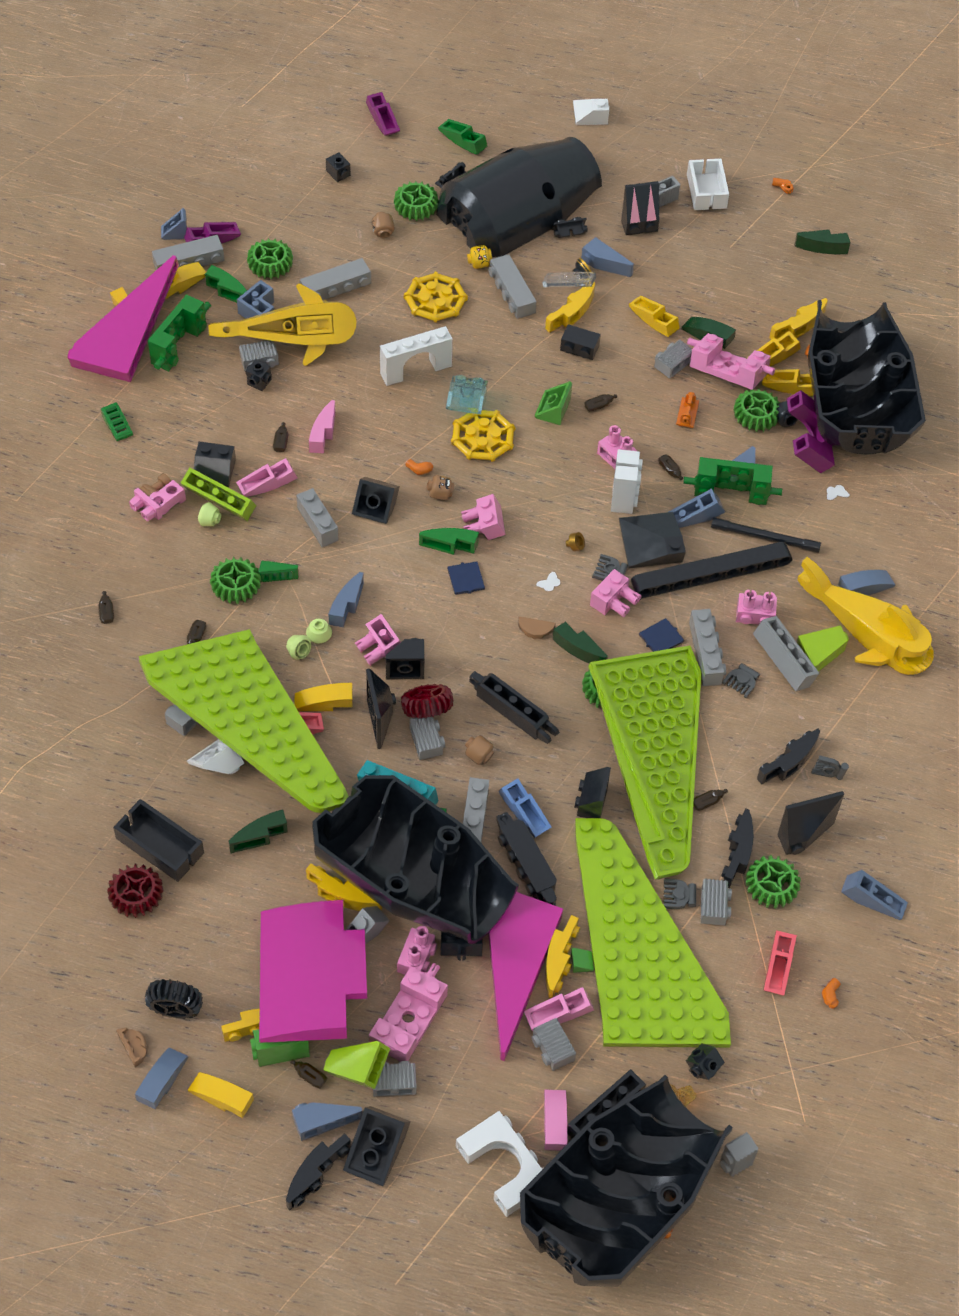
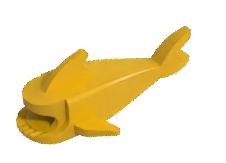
M298 283L296 288L304 303L283 307L240 321L210 323L208 327L209 336L234 337L240 335L284 343L308 345L303 359V365L306 366L324 353L326 345L340 344L349 340L355 332L357 321L353 310L348 305L341 302L322 300L319 293Z
M808 557L802 561L801 566L804 571L797 578L800 585L813 597L821 600L846 629L868 650L857 655L854 659L855 662L875 666L887 664L899 673L906 675L918 674L930 667L934 658L931 634L921 624V621L912 615L907 605H902L900 609L874 597L834 586L824 571Z

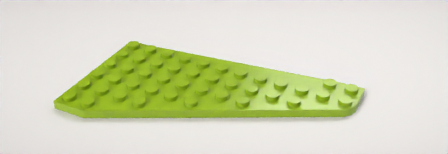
M250 629L139 656L140 665L150 686L306 808L316 813H322L325 810L330 812L337 807L340 808L349 797L338 775L258 647Z
M690 645L590 662L588 667L595 682L653 876L656 880L679 875L690 863L701 669Z
M575 818V839L602 1017L603 1047H699L703 1043L719 1048H730L729 1012L617 827L607 819Z

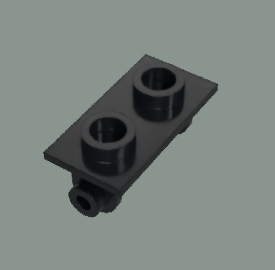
M458 162L451 171L441 175L435 184L442 188L446 182L465 173L466 165L463 162Z
M575 217L569 221H556L552 227L554 236L558 238L569 237V230H572L573 236L585 234V232H588L587 225H584L587 218Z

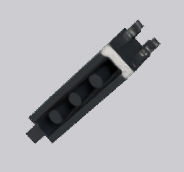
M474 671L470 675L469 682L474 685V689L477 691L476 696L535 740L539 738L548 744L552 740L545 730L554 736L560 733L559 729L549 721V716L546 712L493 673L482 676Z
M508 812L496 816L500 829L498 841L502 847L505 846L509 861L517 867L518 877L526 883L527 893L535 899L556 906L557 897L555 890L557 879L524 821L518 819L514 821Z

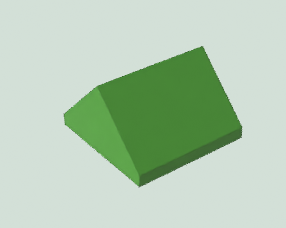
M569 381L545 390L534 417L561 425L571 400L572 382Z

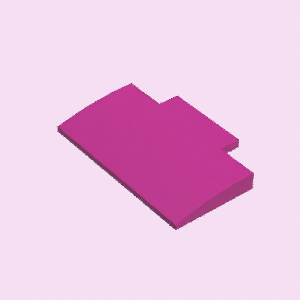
M343 900L301 903L261 911L259 1042L347 1039L346 1000L367 999L365 929L344 930Z

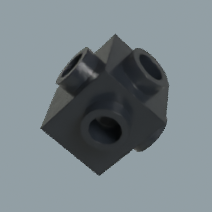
M255 359L246 368L247 385L263 391L272 380L271 366L265 362Z
M703 1043L693 1050L691 1055L685 1060L690 1067V1073L694 1077L706 1080L715 1076L716 1072L725 1063L714 1046Z

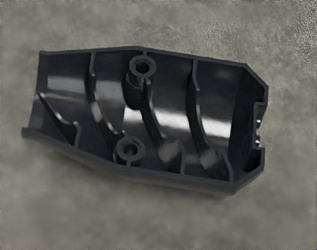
M574 137L511 148L446 182L440 191L436 215L446 225L452 222L453 226L457 227L467 237L466 245L470 249L471 247L485 245L491 250L492 257H501L552 230L553 224L556 221H566L596 189L602 187L601 173L590 150L584 143Z
M818 300V311L808 352V366L820 435L833 447L854 454L887 453L897 449L922 428L926 419L913 353L889 312L887 303L883 302L874 314L865 319L855 322H839L825 316L821 310L822 301Z
M365 775L352 786L351 796L345 800L340 808H335L332 813L325 810L312 821L314 852L318 860L393 915L464 939L469 944L477 943L493 929L508 909L519 886L468 827L394 775Z
M664 1075L659 1081L591 1119L520 1192L522 1228L538 1252H547L552 1259L556 1260L568 1273L573 1275L574 1283L581 1286L618 1287L693 1207L725 1138L732 1132L733 1127L728 1125L724 1131H720L700 1121L678 1099L670 1086L668 1077Z

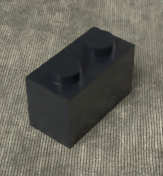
M568 324L561 338L560 351L593 360L600 346L601 334Z

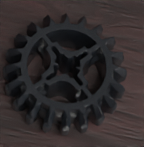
M155 980L150 983L145 994L146 1006L150 1010L155 1011L156 1014L159 1013L162 1016L177 1019L197 1016L203 1004L202 993L197 988H193L192 985H187L186 982L182 983L178 980Z

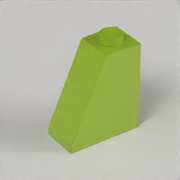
M840 625L798 636L797 644L819 672L845 651L849 638Z
M379 1041L332 1049L325 1061L323 1070L335 1077L375 1089L391 1048Z

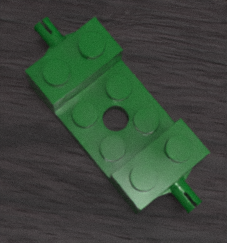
M186 294L148 339L150 360L154 368L157 370L161 368L169 372L173 366L177 365L179 358L176 343L186 332L198 337L201 332L205 331L207 327L206 312L211 308L209 302L204 303Z
M700 457L695 478L684 476L683 484L694 485V496L696 497L710 489L714 491V487L749 491L748 503L766 505L770 495L782 496V488H775L771 485L773 469L771 465Z

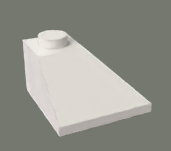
M608 99L573 100L576 125H608Z
M219 739L187 760L190 765L225 774L236 773L240 766L244 764L241 756Z

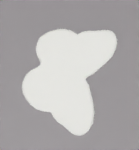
M837 485L835 488H827L828 500H833L837 496H850L841 485Z
M551 572L547 580L539 581L536 585L544 588L546 591H552L554 586L560 585V580L555 572Z

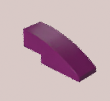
M379 92L368 95L366 104L384 136L400 132L390 104L386 102L383 93Z
M204 222L203 227H187L184 239L186 242L218 235L221 244L240 237L241 233L236 222Z

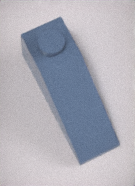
M595 237L582 248L581 259L594 269L627 277L632 276L634 263Z
M710 489L669 512L674 513L679 528L710 521L713 517L725 513L720 498Z
M863 870L847 875L841 890L844 895L854 902L898 920L903 918L908 904L907 901Z
M314 1102L299 1104L292 1110V1117L301 1141L358 1121L363 1114L362 1108L357 1106Z

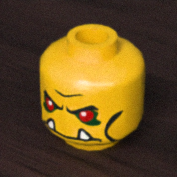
M485 245L471 247L470 254H467L468 264H472L474 269L488 267L492 259L491 250Z

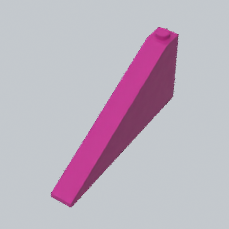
M176 256L170 257L74 343L73 348L68 352V359L72 367L131 382L179 267Z
M516 892L504 915L488 933L500 1060L505 1061L547 957L555 929H558L563 915V908Z

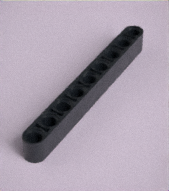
M777 542L637 574L631 578V584L634 591L641 595V598H647L783 567L790 564L793 559L786 543Z

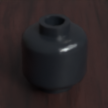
M787 401L777 404L779 406L776 409L779 411L776 416L777 422L782 427H790L796 424L798 419L789 413Z

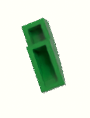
M448 119L438 127L439 131L453 143L477 155L488 147L485 135L473 132V128L470 125Z
M211 265L205 273L206 286L217 289L218 296L237 303V299L247 291L231 274L214 265Z
M438 528L420 531L419 533L420 546L453 555L456 549L474 554L479 541V532L468 529Z

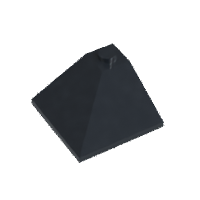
M673 512L619 518L628 568L683 562L686 550L682 533Z
M369 668L366 669L367 704L377 749H381L393 715V705H396L395 694L391 693L389 685Z
M843 791L790 804L785 807L777 835L786 855L792 853L794 855L800 854L835 823L844 797Z

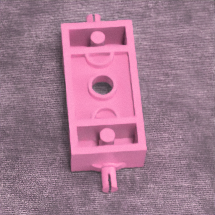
M709 333L702 340L698 341L689 337L687 341L688 345L694 346L690 367L753 390L767 374L773 375L775 373V368L769 366L771 356L761 351L755 350L747 359L735 356L730 352L722 351L723 338Z
M432 963L427 973L410 966L400 983V992L384 1018L377 1020L369 1034V1042L379 1041L391 1048L388 1055L400 1062L410 1059L447 997L448 985L435 978L440 969L439 965ZM410 1014L414 1017V1020L407 1023L402 1019L403 1016Z

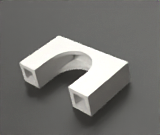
M441 327L380 345V374L386 386L402 382L405 363L412 356L419 353L429 352V360L435 371L452 367L453 339L447 327Z
M498 1111L457 1138L456 1148L468 1164L492 1149H505L516 1156L520 1163V1172L513 1180L494 1192V1201L504 1215L508 1217L520 1208V1192L543 1168L537 1163L538 1158L532 1150H528L524 1145L525 1141L521 1134L515 1133L512 1129L510 1119Z

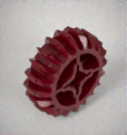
M427 684L414 687V689H409L408 692L403 693L401 696V706L404 714L418 719L440 716L451 709L454 701L451 688L442 684Z
M136 863L133 868L126 865V870L124 871L119 868V875L113 874V880H109L107 893L112 907L117 909L119 914L124 912L127 917L131 913H133L135 918L138 913H141L142 916H145V911L152 913V906L158 907V901H162V893L164 892L162 879L159 878V874L153 872L151 867L146 869L144 864L140 868H138ZM126 884L127 887L119 895L121 888ZM152 886L150 893L147 897H145L144 894L148 891V888Z

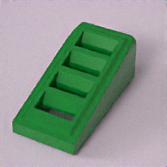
M117 402L101 408L102 417L116 441L133 435Z
M262 560L259 568L260 582L298 579V565Z

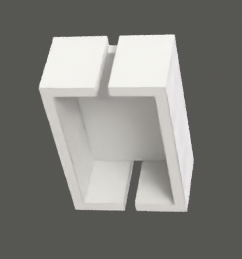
M704 159L689 160L687 178L694 210H709V207H712V209H727L729 191L722 159H707L704 174H702Z
M618 449L611 512L632 514L633 507H637L641 483V471L639 470H642L643 459H639L640 452Z

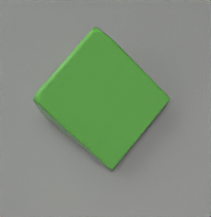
M572 948L573 973L593 972L592 951Z

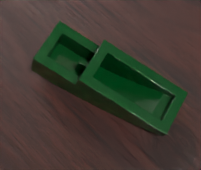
M830 229L798 232L794 245L797 248L815 253L840 255L848 254L851 242L848 233L831 234Z
M690 317L681 327L682 330L699 340H702L708 333L723 338L722 348L724 349L734 340L736 329L726 324L703 317Z
M566 621L554 628L553 640L576 658L589 664L590 662L608 659V655L584 630L577 634Z
M284 810L269 813L243 827L228 840L230 853L269 845V837L288 833Z

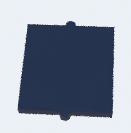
M477 561L465 564L462 562L459 565L447 567L455 595L471 594L474 591L485 590Z
M666 618L639 633V636L646 643V647H649L653 652L672 649L684 642L682 636L677 632V628L673 627Z

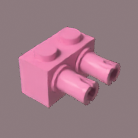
M616 425L609 428V435L598 442L597 454L614 469L616 467L618 449L637 451L632 447L633 440L629 436H620L621 429Z
M494 494L476 499V507L461 511L465 523L479 518L478 522L466 525L464 529L483 533L488 540L505 535L501 505Z
M614 569L591 593L590 606L603 615H606L612 609L622 617H625L630 607L619 600L623 597L633 605H636L640 601L641 595L629 588V578Z
M746 590L745 593H739L736 622L759 625L763 619L776 616L777 597L773 592L770 595L769 592H765L763 596L757 595L754 590L751 593L750 590Z
M382 614L365 624L369 629V634L355 642L361 653L375 643L378 644L377 648L364 655L370 666L381 658H386V655L401 643Z
M427 927L411 928L397 962L398 973L406 975L410 966L421 972H428L430 967L428 960L430 955H435L438 944L435 943V935L428 933Z

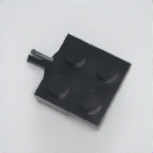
M441 932V956H457L459 961H461V956L462 961L466 959V956H482L483 938L477 943L469 944L464 939Z

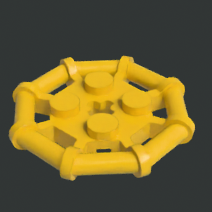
M434 271L433 274L413 278L403 298L407 301L412 315L437 323V321L453 316L457 317L463 304L468 300V295L464 292L458 278H451L439 274L438 271ZM438 281L447 283V284H449V285H444V284L438 283ZM416 288L420 290L418 294H414ZM455 289L458 295H453L452 290ZM414 301L420 302L421 305L417 306Z
M473 408L469 413L459 419H455L452 423L453 435L451 444L456 446L468 460L481 459L493 462L496 458L508 450L511 451L514 447L515 425L506 420L498 410L487 411ZM472 418L474 419V422L470 423L469 425H465L466 422H468ZM498 421L504 427L500 428L495 422ZM460 430L465 432V437H460ZM480 434H486V437H484V436L479 437V436H480ZM506 434V441L501 440V435Z

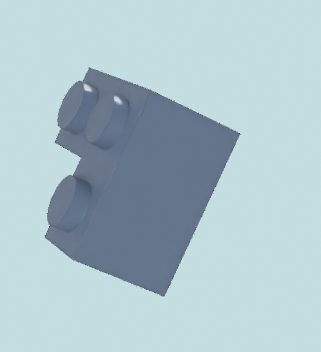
M262 280L258 281L237 299L238 314L247 319L273 311V288Z

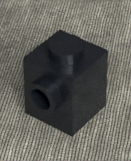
M340 152L326 158V171L336 182L351 176L350 163Z

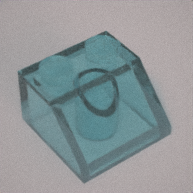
M463 375L453 376L450 382L446 409L481 414L486 401L488 381L482 378H466Z

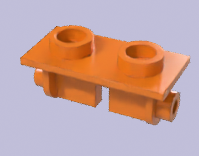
M689 392L685 398L682 397L676 425L694 428L699 400H696L695 393Z

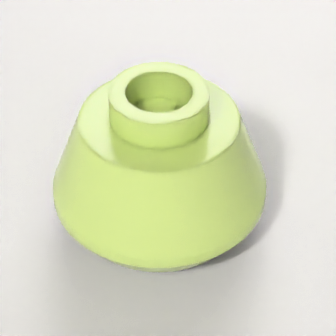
M211 502L205 503L198 515L200 525L203 527L214 526L220 522V510Z
M315 619L307 627L306 635L314 643H324L331 638L332 628L325 620Z
M293 635L288 639L286 648L293 659L300 660L309 654L311 640L306 635Z

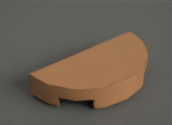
M518 617L519 628H521L526 636L533 639H541L543 636L552 633L556 625L554 622Z
M117 1029L116 1032L134 1067H137L146 1057L147 1044L145 1037L139 1031L133 1029Z

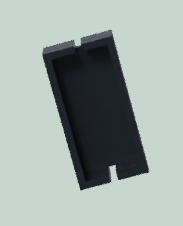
M141 799L128 811L129 817L125 814L113 827L118 841L177 882L190 870L189 864L193 866L204 854L203 842Z

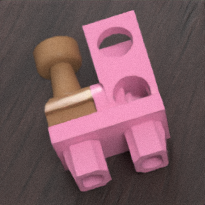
M165 473L159 475L158 481L153 485L143 484L142 487L135 489V496L129 501L130 507L134 511L139 510L141 507L144 508L141 511V516L147 522L154 517L159 520L162 518V515L166 514L178 502L181 504L186 500L184 488L174 480L171 481Z

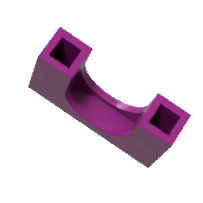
M803 391L788 397L789 413L800 420L809 432L793 440L795 456L819 473L835 466L832 445L822 438L818 430L814 400Z

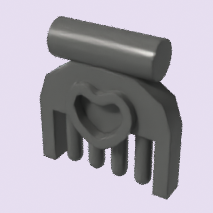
M601 554L599 562L602 563H597L601 567H596L592 578L603 581L614 569L625 575L628 565L626 563H621L620 565L617 559Z
M741 663L738 669L730 671L722 684L725 685L727 683V686H730L735 680L732 689L738 686L736 689L738 692L744 687L740 693L744 694V697L747 698L753 691L756 683L755 680L759 678L760 673Z
M819 755L811 774L830 778L836 776L838 780H842L849 765L847 763L840 765L839 761Z
M664 879L665 888H675L674 890H664L665 893H672V895L664 894V898L673 899H664L663 905L666 909H682L687 903L689 907H696V884L690 883L687 886L682 880Z

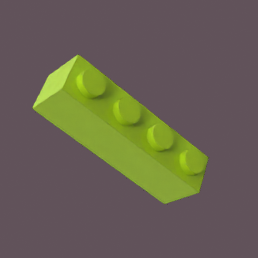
M190 467L181 481V484L187 490L246 521L249 520L257 506L251 499Z

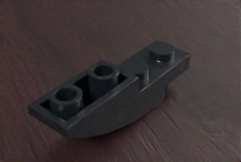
M819 728L814 731H807L797 740H791L786 745L784 754L779 755L771 763L763 764L759 768L757 780L761 785L776 776L781 781H784L798 771L808 760L816 746L820 734Z
M745 808L743 815H738L735 822L737 829L736 831L732 830L728 841L731 842L729 847L731 853L728 860L731 863L729 866L725 865L721 877L724 878L723 881H728V888L731 887L737 872L745 875L752 852L754 838L753 822L750 810Z
M345 1133L329 1147L322 1141L303 1161L288 1190L286 1206L289 1211L294 1207L298 1208L306 1200L305 1197L311 1192L316 1193L323 1185V1174L321 1172H327L331 1169L335 1160L339 1157L343 1158L349 1153L351 1139Z

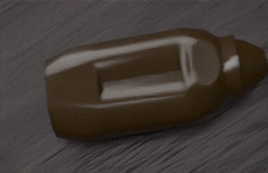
M602 394L588 399L584 404L589 412L608 406L614 398H617V395Z
M282 422L275 432L273 450L276 452H284L287 448L289 434L285 427V422Z
M662 455L658 461L664 470L674 478L683 480L677 463L669 455Z
M103 591L98 604L99 619L101 623L108 624L114 620L113 603L110 597L106 595L107 592Z
M201 620L193 622L187 635V644L201 641L206 629V622Z
M718 789L703 793L694 798L693 806L697 811L706 809L718 803L724 794L728 793V790Z
M294 1059L291 1060L290 1063L294 1065L298 1075L312 1086L320 1089L327 1081L326 1075L311 1064L295 1061Z

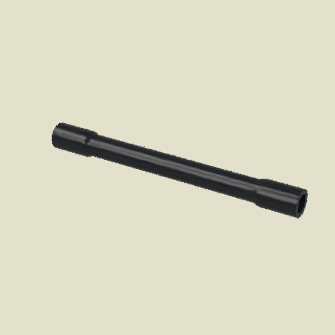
M713 517L711 528L735 532L773 542H785L786 545L819 553L821 542L779 534Z

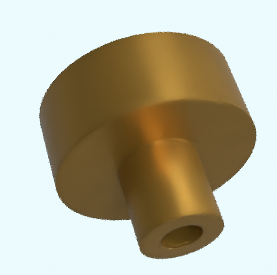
M571 533L569 540H566V546L570 547L573 551L583 550L585 539L582 533Z

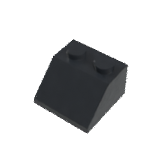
M199 441L195 453L194 470L229 488L236 461L235 446Z
M368 477L361 478L352 514L387 524L396 504L400 486Z
M404 639L386 655V680L424 679V639Z
M610 767L586 772L585 779L580 780L578 791H581V796L576 797L574 808H578L577 816L601 818L609 784Z

